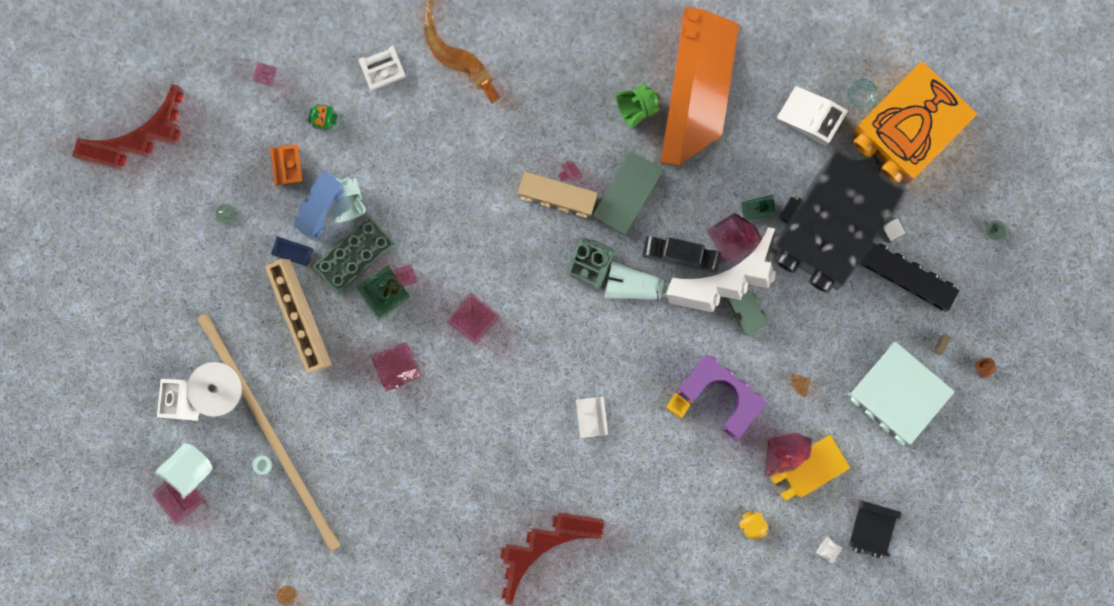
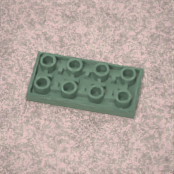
M631 151L592 217L625 236L664 170Z
M369 216L317 261L313 267L339 295L389 251L395 243Z

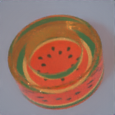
M289 585L281 587L277 592V600L282 605H290L297 598L295 588Z

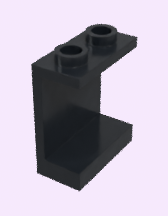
M860 501L849 546L853 547V551L864 554L865 550L872 552V557L883 559L884 556L889 557L890 553L887 552L896 519H900L901 512Z

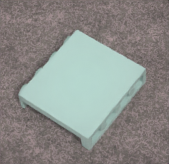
M892 342L887 348L888 350L848 396L851 397L850 401L859 408L861 406L866 410L865 414L870 419L874 420L876 418L881 423L879 426L888 433L891 431L896 435L894 439L901 445H911L955 391L897 342Z

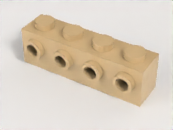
M525 171L518 190V196L521 197L520 200L531 203L533 200L539 202V205L545 208L554 206L557 207V211L563 213L571 211L576 213L575 216L584 219L587 216H592L598 195L594 191Z

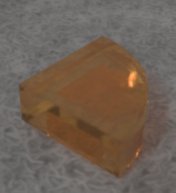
M792 373L791 384L793 389L799 395L806 397L811 378Z

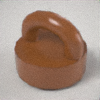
M982 358L976 363V370L980 378H987L995 372L996 365L993 359Z

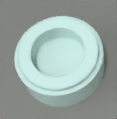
M258 456L254 459L252 466L257 474L266 475L272 470L273 463L267 456Z

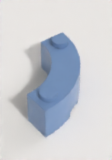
M324 171L311 188L309 200L305 199L298 210L300 217H296L294 221L295 228L311 240H314L315 237L319 238L324 231V222L334 202L340 200L344 194L343 184Z

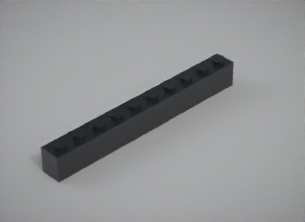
M797 196L794 198L790 197L778 219L787 224L801 198ZM873 243L859 262L861 266L944 312L950 310L960 291L956 289L954 283L940 280V276L931 271L928 273L922 270L923 267L920 264L906 261L905 256L897 252L894 254L888 251L889 248L881 243Z

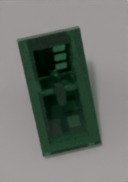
M774 195L741 202L743 221L773 218L776 214Z

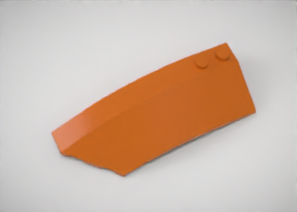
M684 8L660 164L680 166L693 155L695 156L709 144L722 137L739 23L704 9Z

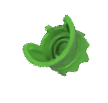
M645 82L632 91L615 93L619 111L630 129L634 128L645 118L657 116V112L660 111L658 100L661 97L659 93L647 87Z

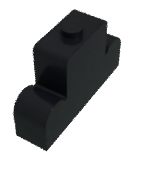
M647 236L642 257L717 273L721 252L704 249L705 245L675 238L667 237L666 240Z

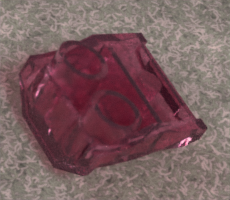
M407 342L370 356L386 392L422 377Z

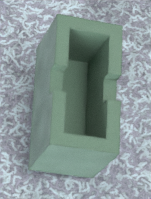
M750 290L742 295L741 300L730 299L728 301L733 314H738L741 319L738 324L744 336L766 326V321L768 320L764 310L760 311L757 305L759 300L756 294L751 293Z

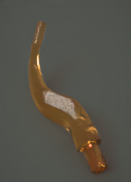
M427 0L424 12V33L429 49L434 57L445 66L468 75L478 90L482 89L491 103L499 100L500 95L492 85L493 78L483 63L471 52L453 48L441 41L432 19L434 0Z

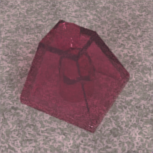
M737 213L731 214L707 229L717 250L721 252L724 263L755 248L762 240L756 226Z
M470 293L447 323L477 346L501 316L474 294Z
M796 432L770 438L768 440L765 476L785 473L798 468L811 456L812 439Z

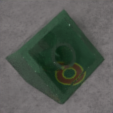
M386 266L356 287V291L377 321L383 319L410 298V295L389 266Z

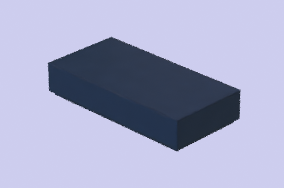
M276 237L271 255L282 259H290L291 262L308 267L313 248Z

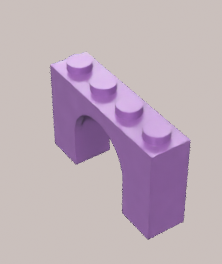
M706 354L675 393L689 404H692L702 390L710 384H722L728 387L735 397L736 406L733 414L722 426L721 430L734 441H737L767 402L764 401V397L758 392L754 393L749 389V385L745 381H739L734 377V373L730 369L723 368L714 356Z

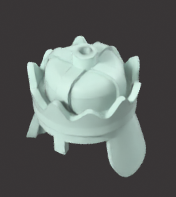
M341 177L337 178L336 180L344 186V194L340 200H336L333 204V217L335 223H343L363 215L366 210L360 201L362 196L357 179L355 178L353 181L350 178L343 180Z

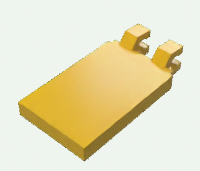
M828 435L780 464L781 467L779 468L781 471L771 476L770 479L773 484L785 478L787 479L791 488L780 494L782 499L786 501L795 495L797 498H802L850 469V466L831 435Z

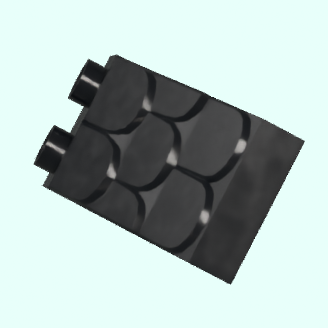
M836 149L815 175L772 248L771 252L778 255L775 263L790 273H795L800 268L812 275L808 281L809 284L824 293H829L831 288L838 291L844 286L854 269L874 243L897 209L907 190Z

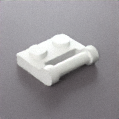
M394 46L371 57L358 59L371 91L406 77ZM389 57L393 58V61L368 70V65Z

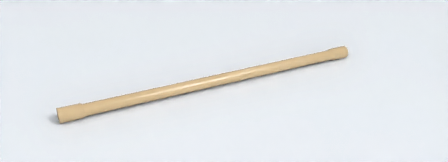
M207 313L201 315L197 320L208 335L223 363L231 367L239 376L242 385L241 394L319 528L330 551L337 549L341 546L333 531L330 530L218 335Z

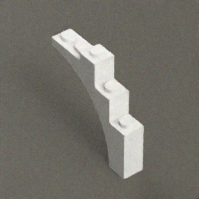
M768 227L757 248L740 264L723 273L701 279L672 278L666 294L669 303L713 312L715 306H718L720 302V296L741 300L742 295L747 292L748 285L769 288L770 282L774 281L776 274L772 266L774 254L771 252L779 238L776 235V230Z

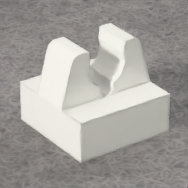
M825 537L815 553L833 564L843 548L828 537Z

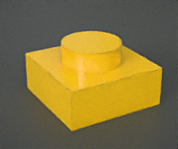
M675 393L665 409L679 419H682L691 404Z

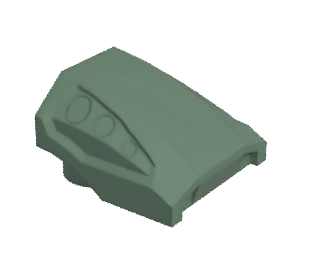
M580 238L579 244L571 257L566 275L582 279L593 284L595 288L600 289L616 251L612 247L596 240Z

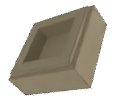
M946 334L940 336L933 349V353L943 355L952 337Z

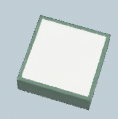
M898 217L887 222L882 229L889 243L907 234Z

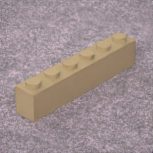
M280 259L265 266L307 374L316 373L332 366L291 260Z

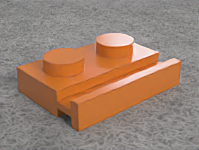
M298 144L270 148L275 186L303 183Z

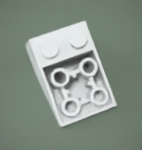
M795 86L777 119L826 147L848 110L826 98Z

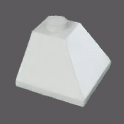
M161 379L157 417L198 421L199 412L193 408L187 397L186 380Z

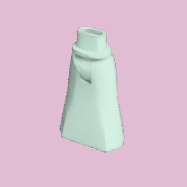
M611 261L604 298L656 300L657 298L661 299V297L667 298L666 294L670 284L664 283L663 279L661 280L656 276Z

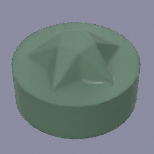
M222 204L216 210V217L220 222L228 224L235 219L236 211L231 205Z
M995 220L988 224L986 232L991 239L999 240L1006 235L1007 228L1002 221Z

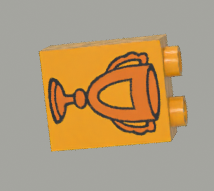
M921 61L853 130L852 133L857 137L853 141V145L867 158L875 154L884 163L880 170L888 180L895 184L902 180L907 185L957 136L977 113Z

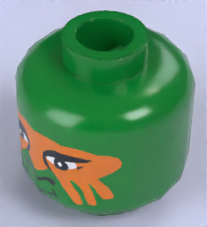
M316 104L314 108H310L308 122L315 129L330 130L332 125L337 123V113H334L332 106Z

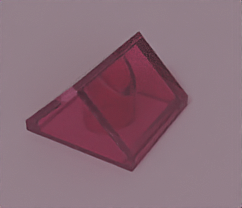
M166 481L152 494L175 525L206 502V499L197 488L183 499L181 494Z

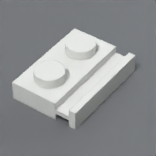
M604 396L577 399L576 406L580 438L608 435Z

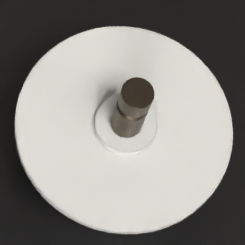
M219 362L201 365L191 374L187 383V397L190 404L195 410L206 416L215 417L227 414L238 404L242 393V385L237 373L228 365Z

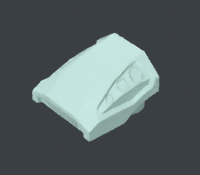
M184 443L174 455L156 470L155 474L157 476L160 475L184 499L213 468L208 458L193 445Z

